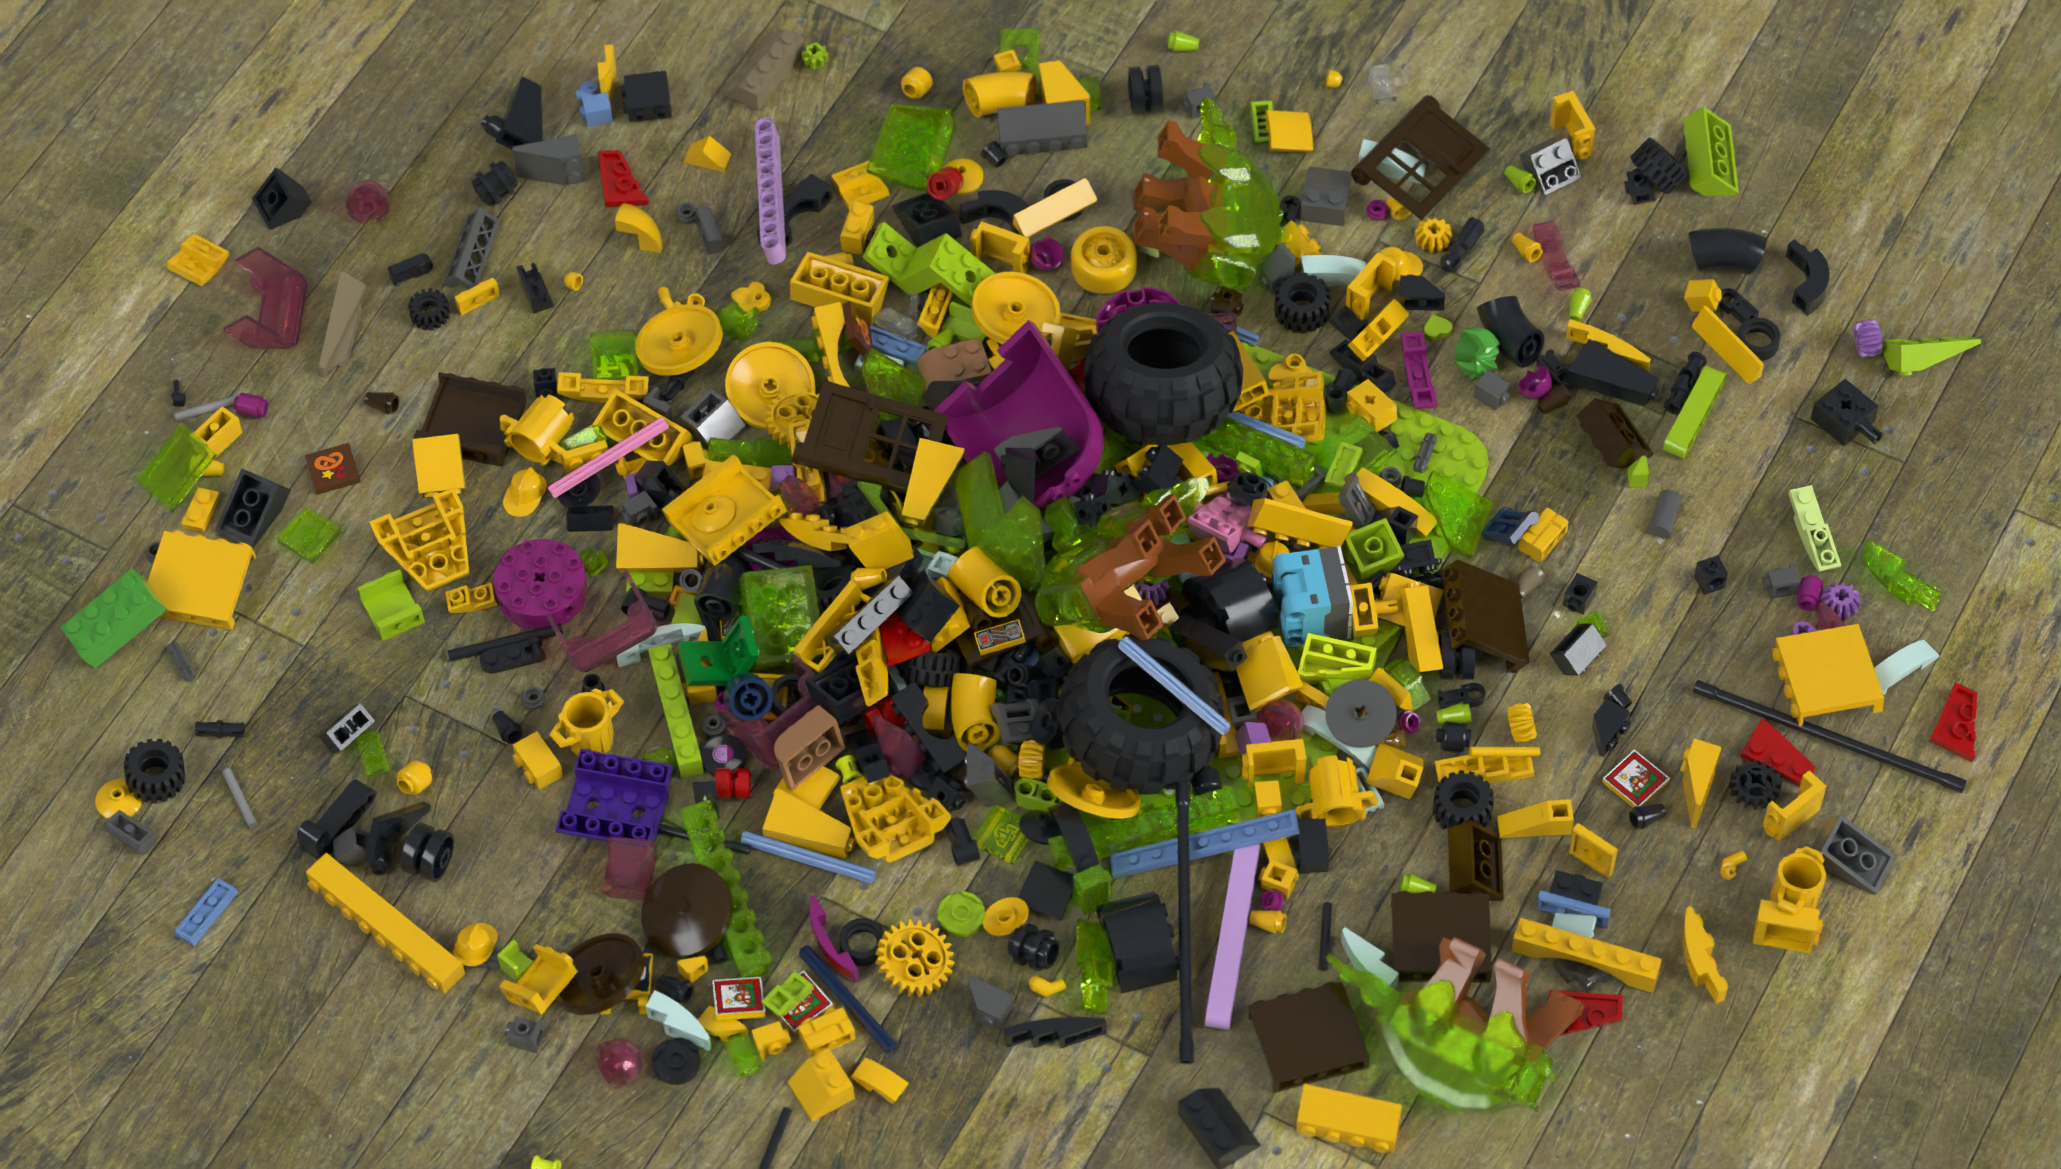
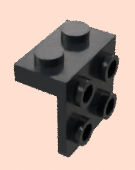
M1431 540L1400 545L1404 558L1390 573L1403 577L1411 576L1415 571H1419L1420 574L1431 573L1437 569L1442 560L1441 558L1435 559Z

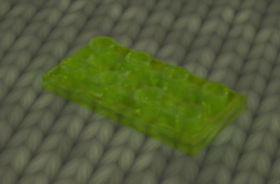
M985 451L953 474L969 549L976 546L981 549L1007 530L991 455Z

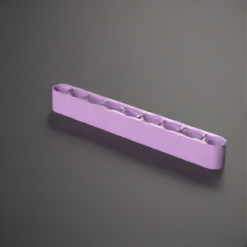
M765 117L758 120L755 124L760 240L768 263L778 264L786 258L780 137L773 119Z
M1261 843L1234 850L1205 1027L1230 1030Z

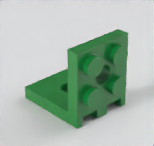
M739 616L723 641H680L676 646L687 686H726L732 677L740 673H748L760 653L759 647L755 642L754 629L750 625L748 616ZM700 660L706 661L710 667L702 665Z

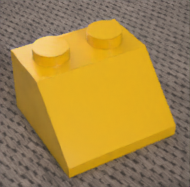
M830 1048L807 1059L788 1080L789 1087L811 1122L855 1099L853 1084Z

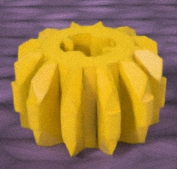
M1436 216L1433 220L1426 217L1424 222L1419 221L1418 228L1415 230L1417 246H1421L1422 251L1428 249L1431 254L1434 250L1441 253L1442 248L1447 249L1452 240L1450 224H1445L1444 219L1438 221Z
M1518 703L1508 707L1507 713L1513 740L1516 743H1524L1535 739L1537 732L1531 706L1528 703Z
M1035 740L1022 743L1018 759L1019 774L1022 778L1041 780L1047 768V747L1045 744L1037 743Z

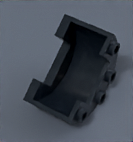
M1234 558L1223 563L1211 576L1195 575L1186 579L1183 583L1182 592L1194 601L1195 608L1202 605L1203 600L1218 616L1219 630L1241 640L1242 643L1279 627L1278 616H1280V611L1267 587L1266 577L1254 568L1250 560Z
M1153 891L1096 905V914L1101 930L1106 932L1115 960V975L1121 994L1178 980L1179 957L1174 954L1171 938H1175L1172 924H1167L1165 918L1168 917L1165 903L1160 902L1158 894Z

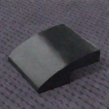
M1035 861L1018 898L1025 901L1029 909L1062 921L1070 899L1072 900L1080 879L1076 875Z

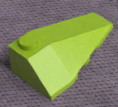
M1971 336L1941 337L1940 342L1936 338H1920V342L1918 340H1907V338L1882 340V353L1890 370L1898 371L1899 375H1912V371L1924 370L1980 344L1981 339Z

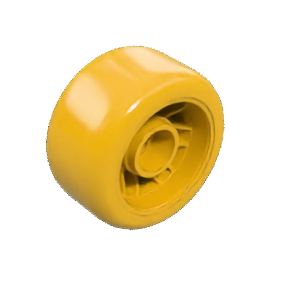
M1110 226L1093 227L1080 234L1073 243L1071 249V271L1076 282L1085 290L1095 294H1113L1126 288L1134 279L1137 270V250L1133 240L1124 231Z

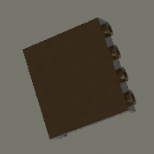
M439 372L437 391L421 431L416 430L414 439L459 434L462 459L502 467L510 447L504 442L508 435H505V431L500 429V416L507 415L519 421L527 402L524 389L517 386L501 385L497 382L481 381L473 377L466 378L452 373L445 374Z
M1458 559L1442 569L1451 649L1455 650L1461 645L1466 644L1505 659L1506 669L1511 673H1515L1529 664L1519 584Z
M1407 891L1392 893L1393 969L1399 973L1398 982H1429L1441 964L1439 945L1443 937L1451 941L1456 937L1481 949L1486 956L1472 982H1491L1492 959L1489 894H1482L1481 892H1471L1470 894L1457 892L1433 893L1430 891L1422 893H1409Z
M1343 981L1336 983L1328 982L1321 987L1305 988L1298 993L1291 995L1282 994L1275 999L1268 1001L1259 1000L1249 1005L1248 1018L1249 1020L1252 1019L1272 1077L1271 1085L1274 1093L1369 1068L1370 1057Z

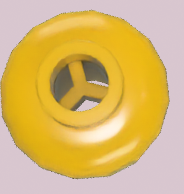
M920 67L912 68L901 80V88L904 94L913 99L923 97L933 84L932 77L928 71Z
M412 760L397 773V786L405 794L418 795L432 782L430 767L426 763Z

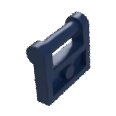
M1502 507L1480 534L1485 540L1515 544L1521 539L1523 533L1530 525L1537 524L1539 516L1534 511L1520 512L1513 511L1509 507Z

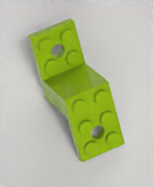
M885 222L879 224L862 258L883 275L888 276L893 283L911 297L941 282L969 306H971L977 286L985 278L995 274V272L947 233L916 248ZM887 248L892 251V258L888 256ZM965 273L970 275L971 283L966 280Z

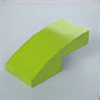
M794 971L781 986L778 984L763 999L762 1004L781 1018L808 996L814 989L813 984Z

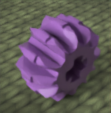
M1863 320L1855 323L1853 330L1854 340L1860 357L1868 358L1881 354L1883 345L1877 322L1875 320Z
M1167 576L1156 578L1141 577L1133 583L1141 599H1151L1156 606L1159 600H1165L1166 591L1169 589Z
M1843 581L1840 585L1833 582L1831 587L1826 586L1820 601L1822 611L1828 612V618L1836 616L1838 621L1841 617L1848 620L1850 615L1855 616L1861 601L1859 591L1853 590V584L1847 587Z

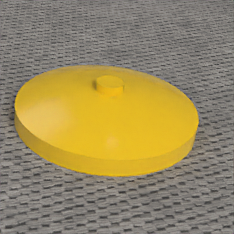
M1000 272L985 278L977 286L971 301V313L976 325L986 336L1000 344H1004L1028 320L1038 327L1046 340L1049 339L1051 333L1042 331L1043 323L1058 325L1060 306L1052 290L1039 279L1019 272Z
M695 304L671 307L655 315L642 327L635 342L636 355L641 365L654 374L671 376L689 372L704 364L715 354L722 341V326L717 315L707 307Z
M776 342L757 343L742 350L731 362L725 379V394L729 403L746 424L762 430H768L765 426V412H767V405H771V399L778 400V394L786 396V390L794 393V389L797 388L799 392H802L805 387L807 392L810 393L815 389L814 374L806 359L795 349Z
M1061 765L1054 767L1050 771L1047 780L1049 789L1059 799L1077 809L1094 815L1118 819L1130 818L1138 813L1141 805V797L1136 790L1126 789L1124 793L1109 788L1110 783L1102 779L1098 781L1092 779L1082 771L1081 766Z

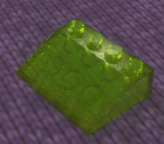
M890 104L866 169L867 173L911 190L928 191V178L933 173L941 170L957 126L952 109Z
M812 565L742 573L739 582L744 614L748 616L750 625L753 626L755 642L760 651L759 657L752 665L753 670L799 662L793 649L820 618ZM824 654L816 655L814 658L824 657Z

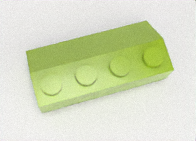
M1703 106L1683 118V131L1686 140L1685 149L1688 157L1687 166L1690 175L1689 184L1694 191L1699 192L1703 196H1736L1739 194L1731 125Z

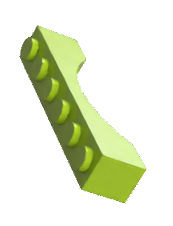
M671 643L648 648L650 664L665 713L681 780L704 774L702 759Z

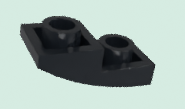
M555 368L533 370L535 397L539 398L542 395L546 398L547 395H552L559 399Z

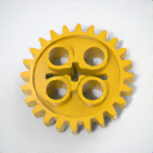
M805 387L802 392H799L797 388L794 389V393L786 390V396L778 394V400L771 399V405H767V412H765V426L768 428V434H773V440L779 439L780 445L788 442V448L791 447L788 424L812 419L819 394H815V389L810 393L807 392Z
M909 919L905 926L900 921L897 928L892 925L889 932L885 931L882 936L883 939H880L878 943L880 948L876 950L875 954L880 957L877 958L875 963L882 965L878 973H886L883 981L891 980V989L898 985L900 994L906 989L910 997L914 991H916L918 997H921L924 990L930 995L933 989L938 991L941 984L945 985L948 980L947 977L952 973V970L949 968L953 967L954 961L949 959L953 957L954 952L947 951L951 947V943L943 942L946 935L940 937L937 935L939 928H936L934 931L930 930L931 923H928L926 927H922L921 920L916 925H913L912 920ZM912 939L918 940L921 946L915 945ZM893 952L900 953L903 958H897ZM927 958L934 959L936 964L929 963ZM908 971H914L918 977L911 976Z

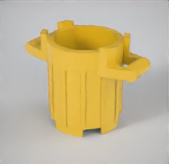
M541 395L535 399L519 421L507 415L500 416V429L505 431V435H508L504 442L508 447L511 448L512 446L526 459L541 463L540 465L543 467L550 459L562 464L561 452H564L565 449L560 447L558 443L570 429L574 421L573 413L571 412L568 415L562 408L565 404L552 395H547L545 398Z
M594 689L591 692L578 693L565 703L562 712L558 715L559 722L550 732V737L561 748L570 746L571 751L577 756L580 749L607 753L613 745L614 731L611 718L619 711L624 704V700L613 689L604 692ZM607 697L611 700L608 703L605 700ZM564 728L567 739H565L560 733V731Z
M1337 755L1326 756L1317 759L1315 767L1310 765L1309 781L1312 803L1298 806L1296 813L1300 819L1325 818L1326 827L1346 826L1359 819L1361 821L1365 820L1367 817L1365 809L1376 806L1378 798L1371 790L1359 792L1356 767L1349 757L1346 758V762L1338 760Z
M1805 846L1804 848H1797L1794 854H1790L1782 859L1778 865L1770 893V901L1777 902V908L1792 914L1798 912L1802 907L1817 909L1826 879L1822 852Z

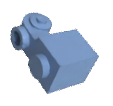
M592 81L584 82L580 89L576 90L578 103H583V106H579L581 118L586 119L588 127L613 122L607 92L598 94L596 83Z

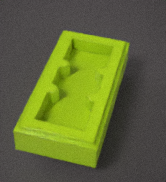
M1341 441L1324 483L1342 490L1345 484L1344 477L1355 471L1363 449Z

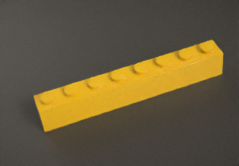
M325 853L306 871L307 884L315 893H322L325 900L331 906H338L348 920L354 919L364 933H371L381 947L385 948L387 946L392 950L393 956L398 961L402 962L404 960L409 964L411 971L417 976L421 974L425 977L426 982L434 990L439 989L445 994L465 975L461 961L329 854Z

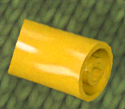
M1005 71L986 73L964 79L962 86L963 94L972 114L976 118L998 113V108L1033 105L1037 90V78L1035 73Z
M978 546L969 549L961 555L947 573L946 577L990 616L997 618L1005 617L1012 613L1019 605L1021 587L1018 581L1002 570Z
M955 673L953 675L951 694L953 729L956 741L964 751H967V744H973L981 751L992 747L1000 736L996 717L993 716L991 711L992 704L995 703L997 680L965 673Z

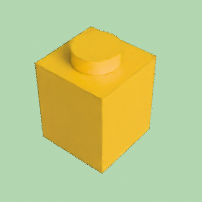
M1714 279L1692 280L1688 283L1684 299L1691 312H1700L1705 305L1711 311H1716L1718 303L1722 298V292Z
M1279 781L1255 782L1254 798L1257 818L1281 813L1282 804Z

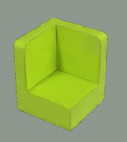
M512 940L497 955L500 969L516 982L533 963L531 959L519 950L518 942Z

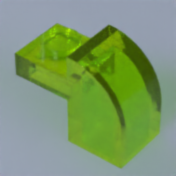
M731 301L722 308L717 317L725 334L737 340L745 341L759 325L757 318L762 312L757 307H753L745 312L738 304Z
M1066 496L1046 506L1044 519L1054 531L1052 546L1057 552L1064 548L1072 547L1077 539L1084 536V527L1078 523L1074 506Z
M1396 659L1383 668L1386 673L1410 693L1413 712L1431 700L1421 682L1424 679L1409 662L1403 659Z
M742 1032L722 1041L731 1065L739 1079L762 1070L760 1064L763 1062L759 1053L755 1052L748 1033Z

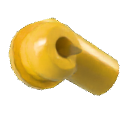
M661 287L658 290L660 301L666 309L681 305L679 301L672 302L667 287Z
M1743 850L1722 860L1720 874L1724 879L1731 880L1737 874L1736 866L1747 861V856Z
M1033 976L1029 980L1031 990L1044 997H1049L1066 989L1062 978L1051 983L1039 976Z

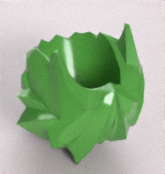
M1471 327L1463 330L1460 339L1457 340L1458 345L1455 347L1456 354L1454 356L1457 367L1463 371V376L1469 375L1471 381L1480 379L1487 370H1498L1494 362L1499 354V342L1489 330L1482 327Z

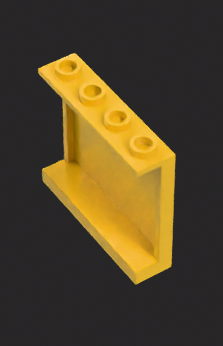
M734 454L662 509L669 524L714 566L787 511L781 497L771 494L743 468L739 458ZM715 495L730 498L735 505L736 514L733 521L726 528L715 533H702L693 526L691 514L699 502Z
M177 530L172 532L164 531L147 581L167 608L159 617L233 631L235 621L232 615L250 560L256 559L252 547L246 543L233 544L219 538L216 540L207 539L205 536L198 534L194 536L185 535Z
M1859 624L1776 638L1775 648H1772L1774 662L1779 663V678L1785 682V696L1791 700V714L1793 718H1797L1799 726H1803L1804 717L1871 706L1873 713L1883 712L1884 696Z

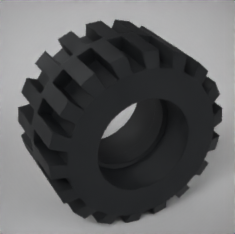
M1649 137L1630 156L1633 164L1665 194H1670L1688 176L1684 167L1653 138Z
M1295 273L1293 277L1287 276L1285 281L1281 280L1279 287H1276L1274 314L1278 318V323L1280 325L1284 324V328L1287 330L1291 328L1292 332L1295 333L1297 331L1306 333L1307 330L1313 332L1316 331V327L1321 328L1323 322L1328 320L1331 295L1328 285H1324V281L1321 278L1317 279L1316 275L1308 276V273H1303V275ZM1303 300L1308 301L1311 304L1297 305L1293 302Z
M851 561L841 567L817 568L814 573L810 574V579L806 580L805 596L819 617L850 582L851 573L857 569ZM862 600L856 606V611H858L861 608V604H864Z
M944 646L936 653L930 651L901 662L899 675L909 682L915 681L916 684L923 686H952L953 675L959 672L961 654Z
M157 738V741L147 739L146 743L138 742V747L133 746L130 748V754L127 753L125 756L124 773L130 793L133 792L136 799L141 797L142 802L146 803L148 800H151L152 804L162 800L163 803L167 801L168 797L174 798L176 792L182 790V784L185 783V767L183 755L181 752L179 753V748L176 745L172 747L171 742L166 741L164 743L162 739ZM151 767H162L166 769L163 773L158 775H148L143 773L146 769Z
M1459 771V774L1452 772L1449 773V778L1444 776L1441 779V783L1437 784L1436 791L1434 792L1433 814H1435L1434 819L1436 823L1440 822V827L1444 830L1470 819L1486 828L1489 820H1491L1494 804V792L1492 788L1490 789V783L1488 781L1483 782L1481 775L1476 777L1474 772L1469 771V774H1465L1464 771ZM1464 798L1472 801L1475 806L1462 809L1453 805L1452 801Z

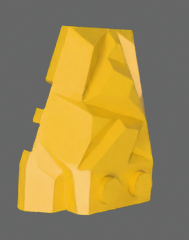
M1322 371L1297 374L1293 376L1294 381L1282 385L1280 381L1273 383L1274 388L1268 389L1270 395L1236 411L1305 438V443L1321 441L1325 439L1326 400L1324 397ZM1230 424L1231 435L1271 440Z
M454 487L433 495L434 503L394 520L389 513L369 522L378 543L426 592L469 575L464 510Z
M890 774V777L867 783L863 776L840 787L856 842L868 856L876 859L882 858L889 863L931 845L934 841V833L943 830L951 819V814L938 800L933 797L930 800L921 796V791L917 788H914L913 791L904 786V781Z

